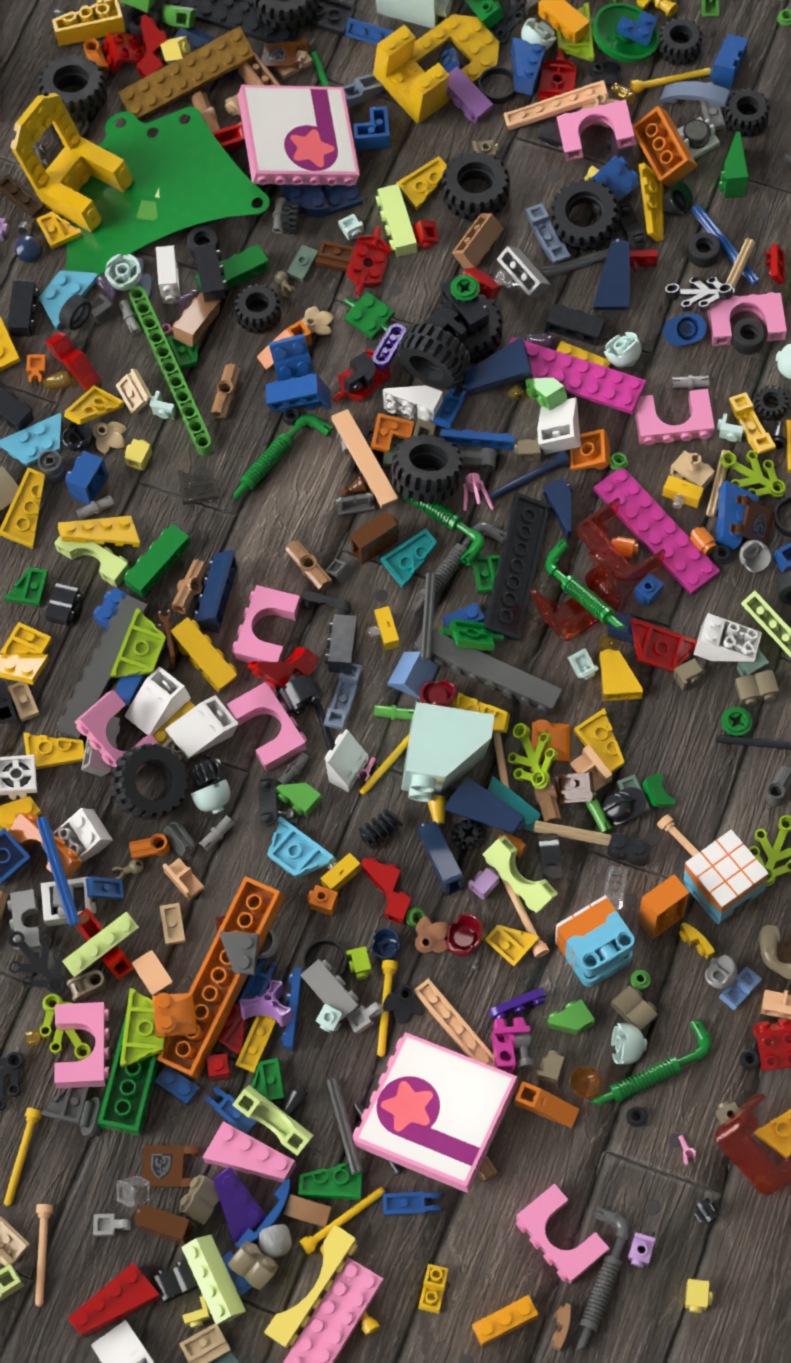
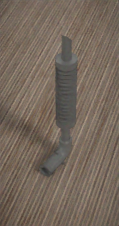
M481 522L471 528L486 536L489 535L503 544L505 532L497 528L496 524ZM469 536L462 544H456L434 572L436 573L435 598L463 563L461 556L467 552L468 547L473 542L469 539ZM426 584L418 593L420 599L413 607L414 617L424 607Z
M600 1206L597 1207L594 1219L611 1224V1227L616 1228L617 1239L611 1256L605 1255L602 1267H600L601 1271H599L598 1279H596L597 1283L594 1284V1291L591 1292V1299L588 1300L590 1303H587L588 1307L585 1308L587 1311H584L585 1315L582 1316L584 1319H581L579 1324L584 1329L576 1351L587 1346L591 1332L598 1331V1324L601 1323L599 1320H602L601 1316L604 1315L602 1312H605L604 1308L607 1307L605 1304H608L606 1300H609L608 1296H611L609 1292H612L616 1277L620 1271L619 1269L623 1263L618 1258L624 1242L628 1240L630 1231L628 1222L618 1214V1211L614 1213Z

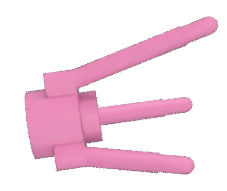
M468 474L465 477L466 483L463 484V510L467 511L468 490L475 493L477 504L481 503L478 492L481 488L491 511H493L494 507L484 487V482L480 480L479 474Z

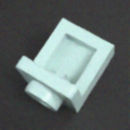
M354 214L338 221V225L348 241L364 234V225L358 221Z
M156 391L155 396H152L153 398L150 400L153 414L163 419H174L176 415L174 404L162 402L161 392Z
M724 414L723 419H719L717 430H720L719 438H724L731 442H741L744 427L727 424V414Z
M582 649L567 657L578 678H591L595 675V671L599 669L598 666L593 664L586 649Z
M325 1004L316 1022L321 1024L320 1028L329 1033L331 1031H338L341 1026L339 1020L342 1012Z

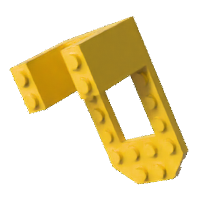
M452 14L416 41L414 34L404 24L377 44L373 75L418 125L452 99L446 95L450 75L440 63H437L426 72L417 63L451 40L471 62L462 68L461 71L474 84L486 69L497 66L499 41L477 17Z
M50 93L49 96H37L15 123L14 131L17 133L10 147L39 199L45 203L46 208L92 233L99 226L102 218L93 201L78 192L91 175L124 192L134 180L125 161L81 137L61 97L56 93ZM53 124L65 147L47 170H45L32 146L41 138L45 130Z

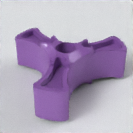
M270 980L269 989L260 997L240 999V1012L244 1020L256 1015L258 1017L265 1015L273 1020L275 1019L281 1027L292 1021L291 1008L281 1005L278 1000L284 995L283 982Z

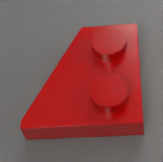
M235 1003L217 1042L239 1056L243 1047L247 1019L244 1020L241 1017L240 1007Z

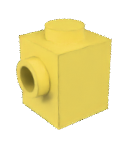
M187 37L169 39L160 44L165 61L183 59L184 56L191 53Z
M133 439L131 445L128 444L125 451L127 466L141 471L145 470L152 455L151 445L147 441Z
M688 1279L685 1308H689V1311L693 1313H702V1310H706L708 1305L712 1304V1292H709V1281Z

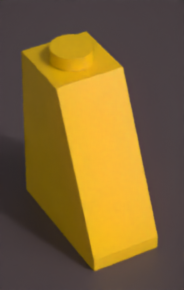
M606 649L600 652L599 663L603 702L642 699L643 689L620 651Z

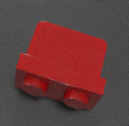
M109 32L101 45L111 73H117L123 62L139 63L146 54L141 38L137 34Z
M781 1018L778 1022L762 1021L758 1025H753V1034L758 1042L761 1069L763 1071L791 1067V1020L789 1018Z

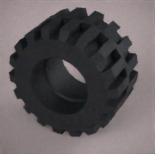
M677 17V20L673 18L670 19V22H665L659 32L658 51L660 56H663V60H668L669 64L675 63L676 66L680 64L684 66L688 62L690 64L693 63L694 59L696 60L701 53L703 32L698 24L695 25L693 20L689 21V18L681 19V17ZM675 40H684V41H686L687 43L680 44V43H676V42H674V41H675Z
M751 88L733 92V95H730L724 114L728 130H733V134L740 132L741 137L743 135H746V137L756 136L758 132L761 133L767 126L770 112V103H768L767 97L764 98L763 93L759 94L758 90L752 91ZM747 110L753 112L754 114L744 115L740 113V111Z
M255 284L253 287L249 285L247 286L248 289L243 288L241 290L242 294L238 293L237 299H235L238 323L241 324L243 329L246 328L247 332L253 331L254 334H258V332L263 334L266 330L271 331L272 327H276L278 325L277 321L280 322L281 305L277 292H273V288H267L264 284L262 286ZM257 305L267 307L264 311L258 313L250 311L252 307Z

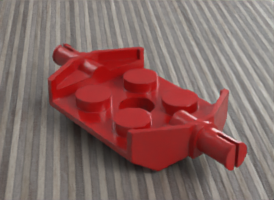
M558 50L556 59L547 60L542 64L539 102L572 91L575 88L577 66L571 61L564 60L565 52L563 50L561 51V56L560 50ZM555 78L562 79L561 82H555L553 80Z
M376 226L374 235L358 236L346 271L348 278L356 283L355 295L362 296L365 287L374 288L380 286L392 248L381 238L383 228L381 227L379 230L380 226ZM369 261L372 267H366L363 262Z
M365 349L364 351L372 359L374 351ZM389 366L385 369L375 367L374 383L370 389L367 390L362 386L358 391H353L350 394L344 390L345 379L352 375L349 368L340 376L337 373L340 391L332 399L335 403H338L344 397L354 401H363L391 377Z

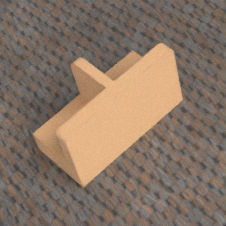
M589 745L582 749V755L570 763V766L576 773L593 772L595 792L612 781V773Z
M180 858L169 866L166 863L162 865L166 875L189 901L204 889V886L194 876L191 869Z
M152 950L132 962L135 971L152 996H157L161 990L173 983Z
M765 990L760 1014L789 1018L791 1020V995L788 994L787 990L784 993Z

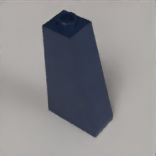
M615 239L610 244L594 300L593 310H629L630 308L629 241L625 242V239Z
M522 337L464 372L462 385L464 390L473 396L534 377L526 345Z
M468 776L465 777L444 807L449 813L513 835L516 832H520L526 824L524 822L525 817Z
M428 821L421 824L417 828L418 836L445 896L463 890V875L436 821Z

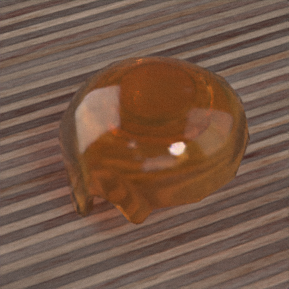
M580 1066L571 1073L569 1085L580 1098L591 1099L601 1090L602 1079L599 1073L592 1067Z

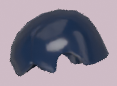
M26 235L16 242L15 254L21 261L33 262L41 256L42 245L37 238Z
M388 927L380 928L373 934V944L371 947L376 957L382 960H391L400 953L402 941L394 930Z

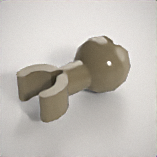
M278 271L274 276L275 282L282 286V296L289 298L288 291L295 292V288L288 284V274L284 271Z
M133 859L128 866L124 868L117 866L112 871L114 873L121 872L120 876L115 879L124 880L127 874H140L144 869V865L141 860Z

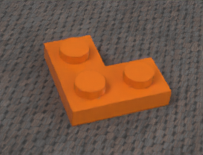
M378 413L370 449L388 453L392 437L409 440L414 421Z

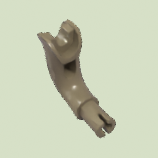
M765 925L759 934L763 962L769 969L791 980V964L779 962L777 958V944L780 942L779 929L777 926Z

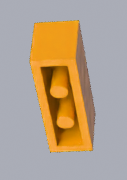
M541 0L538 3L539 16L547 20L554 29L559 30L567 40L572 41L574 44L589 32L590 21L565 0Z
M529 1295L472 1324V1329L481 1347H484L537 1319L538 1312Z

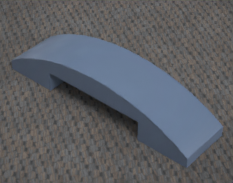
M676 82L665 86L660 102L677 103L678 99L708 101L709 106L726 107L731 92L726 88L704 82Z
M543 204L527 208L526 214L532 229L550 261L555 264L570 258L564 243L560 242Z
M353 663L351 674H339V682L331 707L328 708L324 726L343 730L355 698L362 665Z

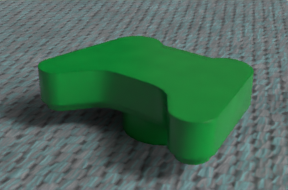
M661 773L646 778L643 781V787L645 789L644 795L648 802L655 807H672L676 803L675 799L666 794L662 786L664 777Z

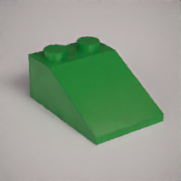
M736 132L725 160L723 171L720 172L719 191L723 192L724 199L745 197L748 172L740 132Z

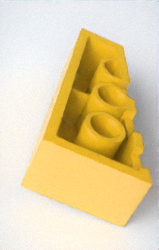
M98 0L97 4L90 7L87 5L83 6L76 13L72 11L52 19L58 46L86 41L90 38L104 37L109 32H125L118 0Z
M187 617L170 631L172 644L177 643L180 653L183 656L188 655L190 657L189 660L194 668L197 670L201 669L203 671L201 672L202 676L219 693L236 679L237 670L231 663L228 664L223 659L225 656L218 648L215 649L211 645V639L199 631L200 627L197 622Z

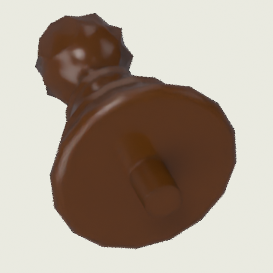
M358 475L349 488L344 487L341 489L340 494L342 497H347L350 492H367L365 486L367 482L366 480L363 481L361 476Z

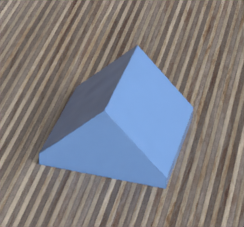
M404 652L387 685L420 699L421 687L426 682L433 680L438 666L431 660H422L421 652Z

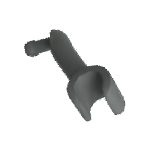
M256 809V810H255V813L258 814V815H259V809ZM293 809L277 811V816H286V821L290 824H295L298 819V814H293Z

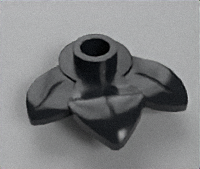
M594 61L589 65L588 71L592 77V83L604 80L607 85H619V77L616 73L619 70V66L611 61L603 63Z
M402 984L396 988L394 993L386 996L383 1002V1010L393 1011L396 1021L399 1024H403L409 1019L411 1013L421 1015L422 1003L415 996L414 990L410 985ZM402 991L406 992V998L402 997Z

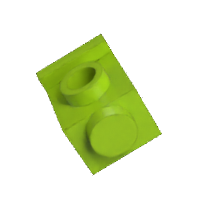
M366 946L346 951L347 958L350 960L351 973L355 972L357 980L368 978L372 974Z

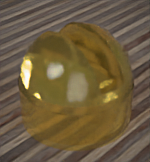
M515 385L507 396L514 401L520 400L518 395L523 397V390L518 385Z
M604 633L599 638L597 646L604 650L611 649L614 643L613 638Z
M28 1030L24 1032L29 1047L39 1043L40 1034L38 1031Z

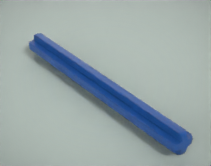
M699 204L693 206L691 212L708 233L718 238L721 249L735 264L739 252ZM746 263L742 274L752 286H755L759 283L760 278Z
M46 817L38 818L36 823L68 924L70 926L78 925L80 920L48 819Z

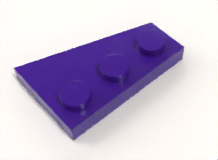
M229 1166L213 1178L232 1242L234 1243L243 1236L248 1228L251 1230L267 1216Z

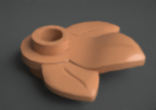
M427 916L422 917L416 926L418 936L415 939V947L421 953H428L430 951L442 953L447 950L446 940L444 939L448 932L447 923L436 922L432 924ZM423 939L428 941V946L423 945Z

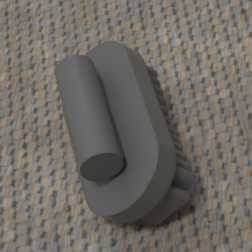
M175 821L166 825L163 835L172 844L178 856L193 854L196 843L181 823Z
M92 1097L89 1101H85L79 1126L81 1127V1133L87 1137H98V1134H101L102 1128L98 1124L103 1105L101 1098Z

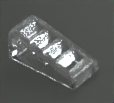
M609 865L603 896H607L614 908L622 909L629 868ZM612 874L622 875L623 878L612 876Z

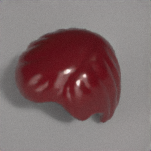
M449 680L439 682L428 681L420 689L421 703L453 708L458 699L457 686L449 682Z
M469 913L459 915L457 920L450 924L448 928L447 949L457 956H469L475 953L482 945L485 936L482 921L477 916Z

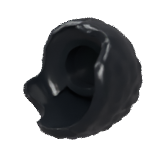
M71 422L62 434L63 445L74 452L86 449L90 445L92 438L91 428L87 423L79 425Z

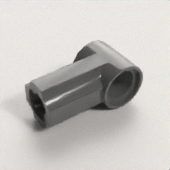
M483 448L481 451L461 449L460 454L463 457V467H477L485 472L495 470L497 457L495 449Z
M781 766L772 783L768 786L765 798L769 805L778 806L782 803L783 797L791 785V768ZM776 792L780 796H773L771 793Z

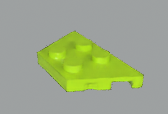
M585 3L577 11L590 21L589 3ZM591 22L589 32L575 44L567 40L559 30H556L557 45L560 52L563 50L566 54L594 62Z
M138 608L135 610L110 676L113 678L153 673L165 644L166 636Z
M130 988L120 1059L121 1067L164 1051L165 1037L156 1038L152 1000L141 995L133 988Z

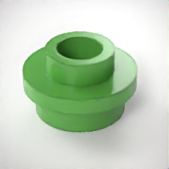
M784 9L779 13L778 22L781 25H791L790 9Z
M615 453L610 457L609 465L612 469L621 470L627 467L628 461L624 454Z
M411 908L406 913V922L409 926L416 927L419 920L425 914L420 908Z
M644 970L634 971L630 978L631 985L638 990L646 989L651 981L650 975ZM637 977H643L644 981L638 982Z

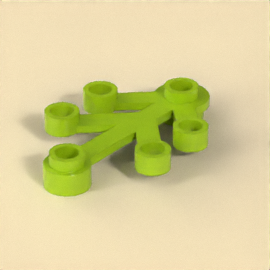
M754 450L748 451L745 456L746 461L751 463L753 471L738 463L735 454L732 452H725L722 455L720 463L724 468H733L749 477L741 480L733 479L731 483H735L739 487L755 484L765 486L756 490L754 488L748 489L749 492L758 497L770 494L772 497L779 498L785 494L786 486L783 481L777 479L772 460L767 459L762 464L763 471L768 474V480L763 477L757 459L758 454ZM765 464H769L771 468H767Z
M519 723L513 728V735L522 741L528 758L512 752L508 755V762L513 765L521 764L532 767L534 773H528L522 768H517L514 771V778L519 781H531L536 789L542 790L550 782L548 771L552 761L557 759L558 752L553 748H548L545 751V760L542 767H540L539 763L545 746L551 743L552 737L546 732L541 733L534 752L529 739V727Z
M784 815L779 820L778 827L780 831L773 849L764 829H758L755 832V840L760 842L768 858L766 866L760 857V849L756 846L749 848V851H757V855L753 856L768 872L769 879L766 882V887L771 886L775 882L776 877L785 873L791 874V870L788 868L791 860L786 865L773 869L776 862L791 857V848L780 852L787 832H791V816ZM788 823L790 827L785 828L782 824ZM762 833L764 837L759 838L757 834Z
M49 994L44 998L43 1008L46 1011L43 1025L39 1030L43 1038H49L52 1035L50 1026L55 1014V1007H50V1003L53 1001L56 1004L74 1003L62 1001L61 997L57 994ZM48 1028L49 1033L43 1034V1030ZM56 1028L53 1042L50 1044V1050L53 1054H60L63 1050L61 1042L64 1031L75 1046L74 1053L79 1060L86 1059L92 1053L89 1045L81 1042L74 1029L57 1030ZM54 1045L60 1046L57 1051L53 1050ZM82 1050L87 1051L85 1056L80 1055Z

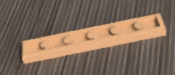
M604 80L504 113L508 131L595 102V95L600 93V98H602V93L608 98L609 95Z
M347 409L332 415L331 420L380 507L383 508L398 501L395 491L349 410Z
M429 978L414 989L417 998L467 1057L494 1067L495 1062L492 1052Z

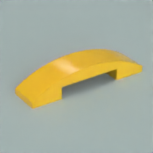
M747 393L730 397L729 402L739 426L744 427L743 434L754 451L760 454L775 449L776 446L771 436L765 432L753 411V404Z

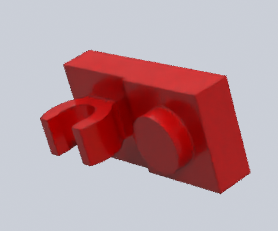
M778 244L771 245V251L764 253L767 258H770L765 261V264L768 267L771 266L769 269L771 279H774L780 285L785 283V252Z
M657 250L629 251L630 266L634 267V272L637 271L638 266L651 267L657 265Z

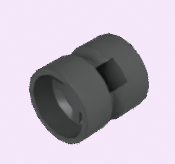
M47 450L40 454L38 466L41 473L45 474V481L49 483L61 481L65 476V467L60 454L54 450Z

